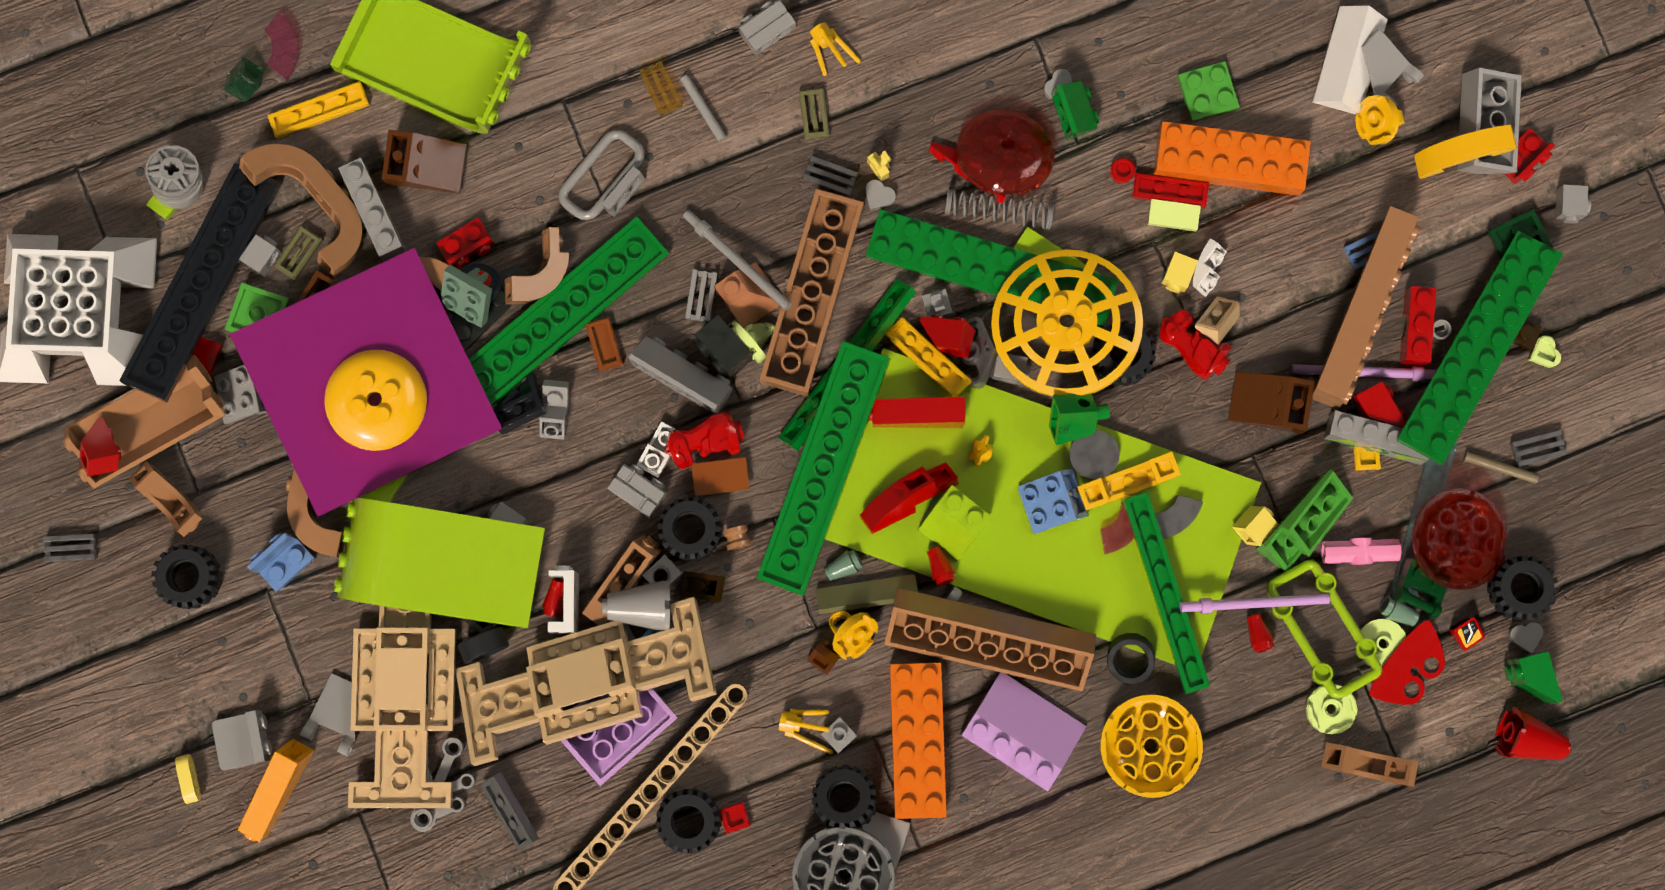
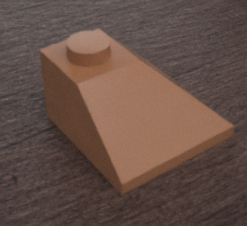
M756 262L750 264L770 283ZM740 269L714 285L716 293L743 329L750 324H755L780 306Z

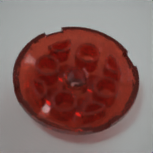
M992 109L976 115L964 125L956 144L958 165L965 177L979 189L997 196L1004 194H1018V196L1036 190L1048 179L1054 165V146L1048 132L1031 116L1012 109Z
M1461 488L1442 491L1430 498L1422 506L1415 519L1412 530V547L1415 558L1423 572L1431 580L1443 587L1455 590L1479 587L1494 576L1495 572L1500 569L1499 566L1503 563L1506 556L1504 555L1508 534L1503 516L1496 505L1479 492ZM1456 534L1459 537V542L1457 545L1454 544V537Z

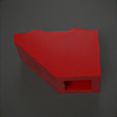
M931 315V317L921 316V324L935 346L946 356L968 358L975 329L966 319L961 317L945 319L940 315Z
M1383 381L1351 398L1363 418L1400 428L1406 425L1405 420H1407L1404 411L1401 407L1397 408L1393 401L1394 394L1388 385H1384Z
M103 417L96 420L81 441L80 460L87 477L118 471V462L122 459L120 446L115 445L113 441L112 428L110 426L107 427Z

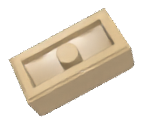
M1217 296L1197 321L1195 328L1214 343L1220 344L1240 316V303Z

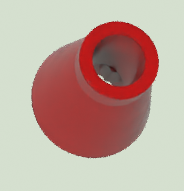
M935 547L927 551L933 582H936L937 586L953 582L956 579V570L942 552L941 547Z
M552 578L551 585L542 604L544 614L552 617L563 616L564 579Z
M1261 614L1246 618L1251 648H1254L1255 653L1265 652L1274 648L1273 641L1275 639L1264 623Z

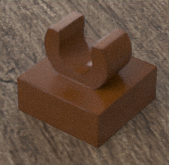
M825 640L822 644L818 643L807 659L809 663L826 675H828L840 658L835 651L832 652L826 648L829 643L828 640Z

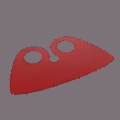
M1429 620L1419 624L1389 657L1382 667L1381 675L1372 683L1369 691L1371 697L1394 704H1415L1423 697L1425 687L1423 681L1418 676L1411 674V668L1417 667L1419 673L1427 679L1436 678L1442 673L1445 667L1444 653L1438 635ZM1429 657L1436 658L1439 663L1438 669L1433 673H1428L1424 669V662ZM1409 682H1415L1419 686V693L1414 698L1407 697L1404 692V688Z

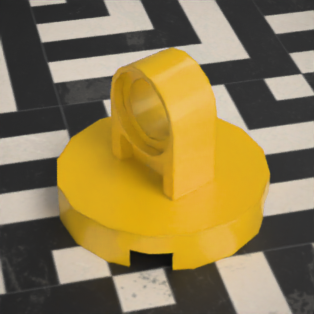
M1373 95L1365 98L1360 103V105H1363L1360 113H1356L1355 117L1359 136L1362 139H1366L1371 145L1387 144L1396 135L1398 127L1405 123L1403 111L1398 110L1390 97L1384 95Z
M839 611L833 613L829 618V625L835 634L832 643L833 650L844 660H847L846 657L849 656L853 659L858 658L873 644L874 641L871 637L874 632H878V623L868 613L861 612L851 616L846 611ZM846 620L839 628L835 627L837 621Z

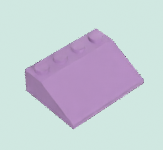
M1000 672L960 735L1045 791H1049L1087 726L1007 674Z
M653 688L639 692L643 717L561 741L599 786L603 785L678 718ZM605 694L599 697L579 702L573 708L588 703H592L598 700H602L611 696L609 694Z

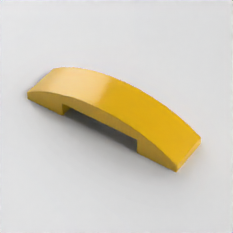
M1510 124L1482 129L1445 140L1414 154L1418 176L1422 179L1442 173L1445 168L1486 155L1497 156L1516 150L1517 145L1512 125Z
M1169 452L1104 478L1080 485L1077 489L1085 510H1089L1181 476L1173 452Z

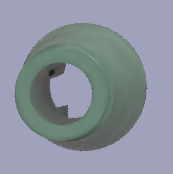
M847 550L828 564V566L824 567V570L829 580L832 581L858 573L859 569L863 568V564L855 550L850 552Z
M1390 595L1384 598L1379 608V613L1385 619L1414 626L1419 619L1418 612L1405 602L1400 603L1394 600Z

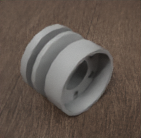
M167 145L157 149L150 155L146 163L145 175L155 198L162 205L174 209H183L193 205L200 198L204 190V179L196 157L188 149L178 145Z

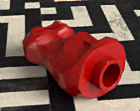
M1182 309L1171 317L1164 318L1159 334L1161 342L1176 348L1187 366L1199 378L1208 380L1213 373L1220 376L1231 362L1227 356L1233 348L1232 345L1228 342L1216 344L1199 330H1196L1194 333L1189 332L1187 329L1193 323L1194 318L1187 310Z
M719 412L709 416L693 428L672 430L666 439L665 453L671 456L679 469H686V467L693 465L692 451L698 450L701 457L708 456L710 452L725 450L732 456L739 454V441L744 440L740 421L733 422L730 412Z

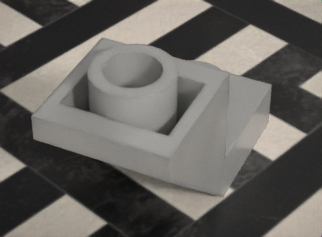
M544 380L543 404L546 414L539 417L540 437L565 439L569 406V382Z

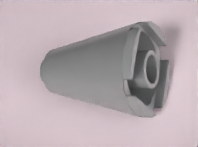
M660 581L608 593L607 599H602V614H607V619L658 631L668 630L670 628L669 581Z

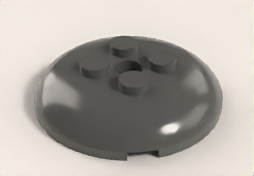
M839 826L817 832L803 844L794 861L792 881L794 890H894L895 869L886 847L875 836L856 827L850 828V826H845V829H839ZM847 869L851 877L843 879L838 875V872Z

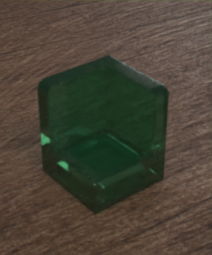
M243 57L227 74L224 91L246 102L261 87L264 69Z

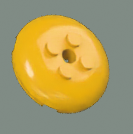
M366 350L348 357L333 371L325 390V411L335 432L349 444L364 450H387L406 442L418 430L426 413L427 392L419 372L405 358L386 350ZM373 393H379L382 397V401L378 406H371L369 404L368 398Z
M1142 695L1125 701L1111 713L1102 730L1100 751L1108 774L1120 787L1138 796L1156 798L1177 792L1195 775L1202 759L1203 741L1195 718L1180 703L1160 695ZM1148 739H1153L1157 744V748L1153 753L1146 752L1144 744Z

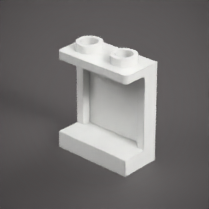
M555 566V570H549V576L564 579L563 622H548V632L552 634H573L579 632V573L570 566Z

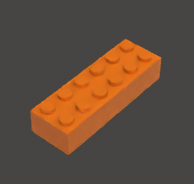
M1162 121L1158 128L1153 175L1300 196L1306 187L1311 141Z
M941 663L890 664L894 818L947 817Z

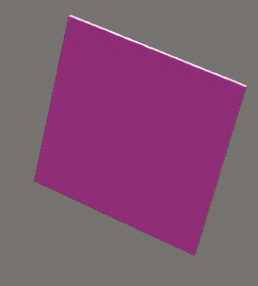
M415 248L230 334L318 517L502 429ZM366 350H386L405 358L419 372L427 392L426 413L418 430L406 442L387 450H364L349 444L335 432L325 411V390L333 371L348 357ZM373 393L368 398L371 406H378L382 401L379 393Z

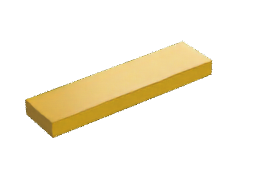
M361 81L268 114L267 116L275 138L280 139L370 106Z
M901 317L886 332L885 336L951 397H957L972 382L966 374L905 318Z

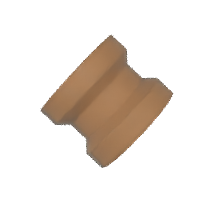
M747 525L736 526L723 531L724 537L728 540L726 545L728 551L752 545L751 540L747 538Z

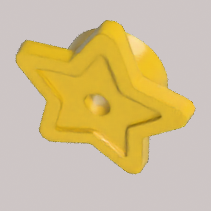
M987 435L980 441L974 440L973 451L969 456V460L975 461L978 467H980L981 463H986L991 458L993 452L992 445L988 443L989 436Z

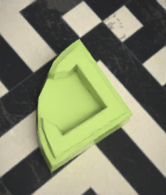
M767 322L750 324L744 330L746 332L750 330L759 340L757 345L762 348L772 337L775 325Z

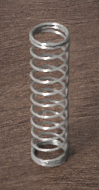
M948 189L945 215L950 214L952 195L954 216L957 215L963 196V216L965 218L973 197V218L976 219L983 198V220L985 221L993 199V221H996L1001 203L998 204L995 214L994 195L990 197L985 213L986 199L984 193L981 194L976 209V196L972 192L966 209V193L963 190L956 208L955 189ZM1011 198L1005 215L1004 199L1003 223L1007 220L1013 201V225L1016 224L1019 210L1023 203V226L1026 225L1031 205L1033 208L1032 227L1036 226L1042 206V228L1046 230L1051 229L1054 212L1053 203H1049L1045 217V205L1042 201L1035 217V203L1032 200L1025 216V201L1022 199L1015 215V199Z

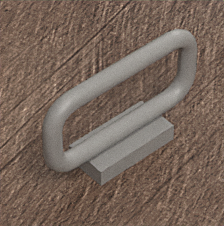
M623 130L607 132L561 186L558 196L560 204L581 220L593 219L603 209L615 217L646 180L637 169L644 159L643 146ZM619 139L634 150L635 155L594 206L589 210H582L569 199V192L613 140Z

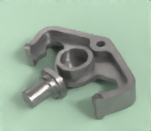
M973 317L967 321L973 328H978L979 332L976 340L972 341L968 358L946 357L956 364H961L963 361L967 365H976L979 375L976 378H971L970 375H967L972 381L968 386L980 389L986 385L998 353L986 323L979 317Z

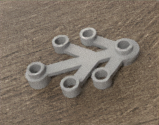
M448 738L445 740L442 746L445 756L434 781L428 768L427 782H445L454 759L459 757L464 751V744L460 739ZM452 743L458 745V751L455 753L450 751ZM469 773L463 774L460 779L453 781L452 793L463 788H472L475 785V777ZM466 776H469L472 780L469 786L463 784V779ZM455 797L452 799V808H413L414 811L410 817L411 825L417 831H429L434 827L437 818L452 812L458 813L463 811L465 801L461 797ZM455 800H459L462 804L459 810L453 807ZM422 814L428 816V821L425 824L419 820Z

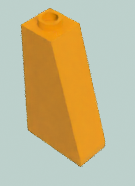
M291 739L275 751L238 828V831L243 833L247 839L261 842L270 834L315 750L295 739Z

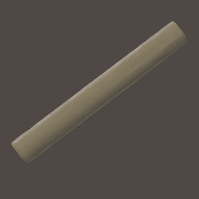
M1466 451L1463 461L1534 484L1539 479V474Z

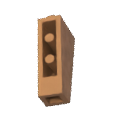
M646 533L635 539L582 614L598 626L609 623L611 620L607 619V614H602V599H607L608 593L637 587L643 579V574L652 567L665 548L660 545L661 541L654 535H647Z

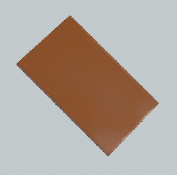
M746 457L695 463L691 466L695 496L750 489Z

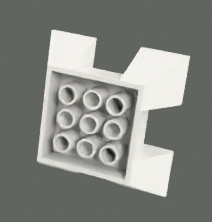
M7 234L4 283L10 284L8 323L0 333V382L49 384L50 355H76L85 357L97 385L127 386L119 380L143 335L118 329L121 287L154 288L157 239L106 237L89 251L58 250L57 235ZM70 273L69 280L63 283L64 275ZM43 297L42 304L36 307V301ZM68 298L67 306L61 308L62 301ZM93 298L94 303L92 307L87 309V302ZM63 323H66V324H67L66 330H65L64 332L60 333V332H59L60 326H61Z

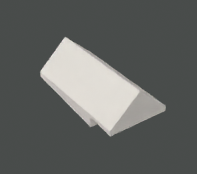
M1370 6L1339 7L1312 103L1352 114L1360 113L1363 106L1360 103L1366 98L1370 84V77L1361 46L1377 29H1381L1384 33L1387 18Z

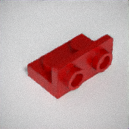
M1529 128L1518 139L1517 173H1507L1504 175L1514 184L1521 179L1526 182L1536 172L1533 167L1538 162L1543 165L1553 155L1550 150L1555 144L1551 142L1548 145Z
M476 218L438 241L436 245L448 265L461 269L468 265L470 259L476 255L483 256L492 249L491 246L494 245V242L480 219Z

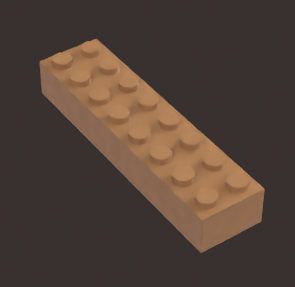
M819 189L815 190L784 295L792 303V306L786 311L782 307L780 308L761 372V384L806 397L809 396L864 209V202Z
M1392 206L1389 207L1314 387L1313 400L1339 409L1342 403L1347 405L1356 387V385L1352 384V381L1356 382L1365 364L1361 359L1366 358L1374 342V339L1370 337L1375 336L1383 320V317L1379 314H1383L1390 303L1393 294L1388 292H1392L1397 285L1402 273L1398 268L1402 269L1411 251L1407 246L1411 247L1420 229V226L1416 225L1418 216Z
M897 588L884 645L1083 692L1095 653L1096 634Z

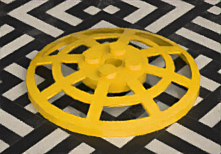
M1066 249L1038 255L1013 271L1004 282L996 297L991 325L993 341L1002 363L1012 376L1024 386L1051 397L1059 394L1086 395L1096 393L1108 387L1121 377L1131 365L1142 339L1143 315L1138 295L1129 279L1120 269L1098 255L1080 250ZM1075 256L1086 258L1088 261L1083 272L1071 269L1051 272L1046 259ZM1099 263L1113 272L1124 284L1128 292L1113 296L1112 292L1102 281L1092 276L1097 264ZM1037 264L1042 276L1029 284L1021 297L1007 293L1010 285L1021 273ZM1076 277L1079 280L1074 291H1060L1055 278ZM1089 282L1105 295V300L1093 304L1083 295ZM1046 283L1050 296L1042 304L1028 300L1036 288ZM1002 302L1016 306L1014 314L1016 336L1003 343L999 330ZM1128 302L1133 303L1136 320L1132 342L1118 336L1120 330L1118 306ZM1110 308L1113 318L1111 332L1097 326V313ZM1023 309L1037 314V327L1024 333L1021 323ZM1064 315H1071L1074 318V323L1070 327H1064L1060 324V318ZM1093 336L1106 341L1104 347L1089 359L1084 346L1091 341ZM1041 337L1050 346L1045 359L1035 353L1027 342ZM1114 345L1127 351L1125 358L1118 367L1098 381L1092 366L1103 360ZM1021 346L1025 354L1037 365L1041 366L1037 380L1035 381L1021 372L1010 360L1006 352ZM1059 351H1075L1079 363L1064 365L1055 363ZM1051 371L1060 373L1083 371L1088 385L1066 389L1047 386L1046 383Z

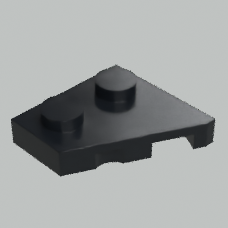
M533 372L526 376L527 380L518 389L513 388L507 394L506 399L500 402L494 409V413L502 427L499 430L502 435L546 414L536 375Z

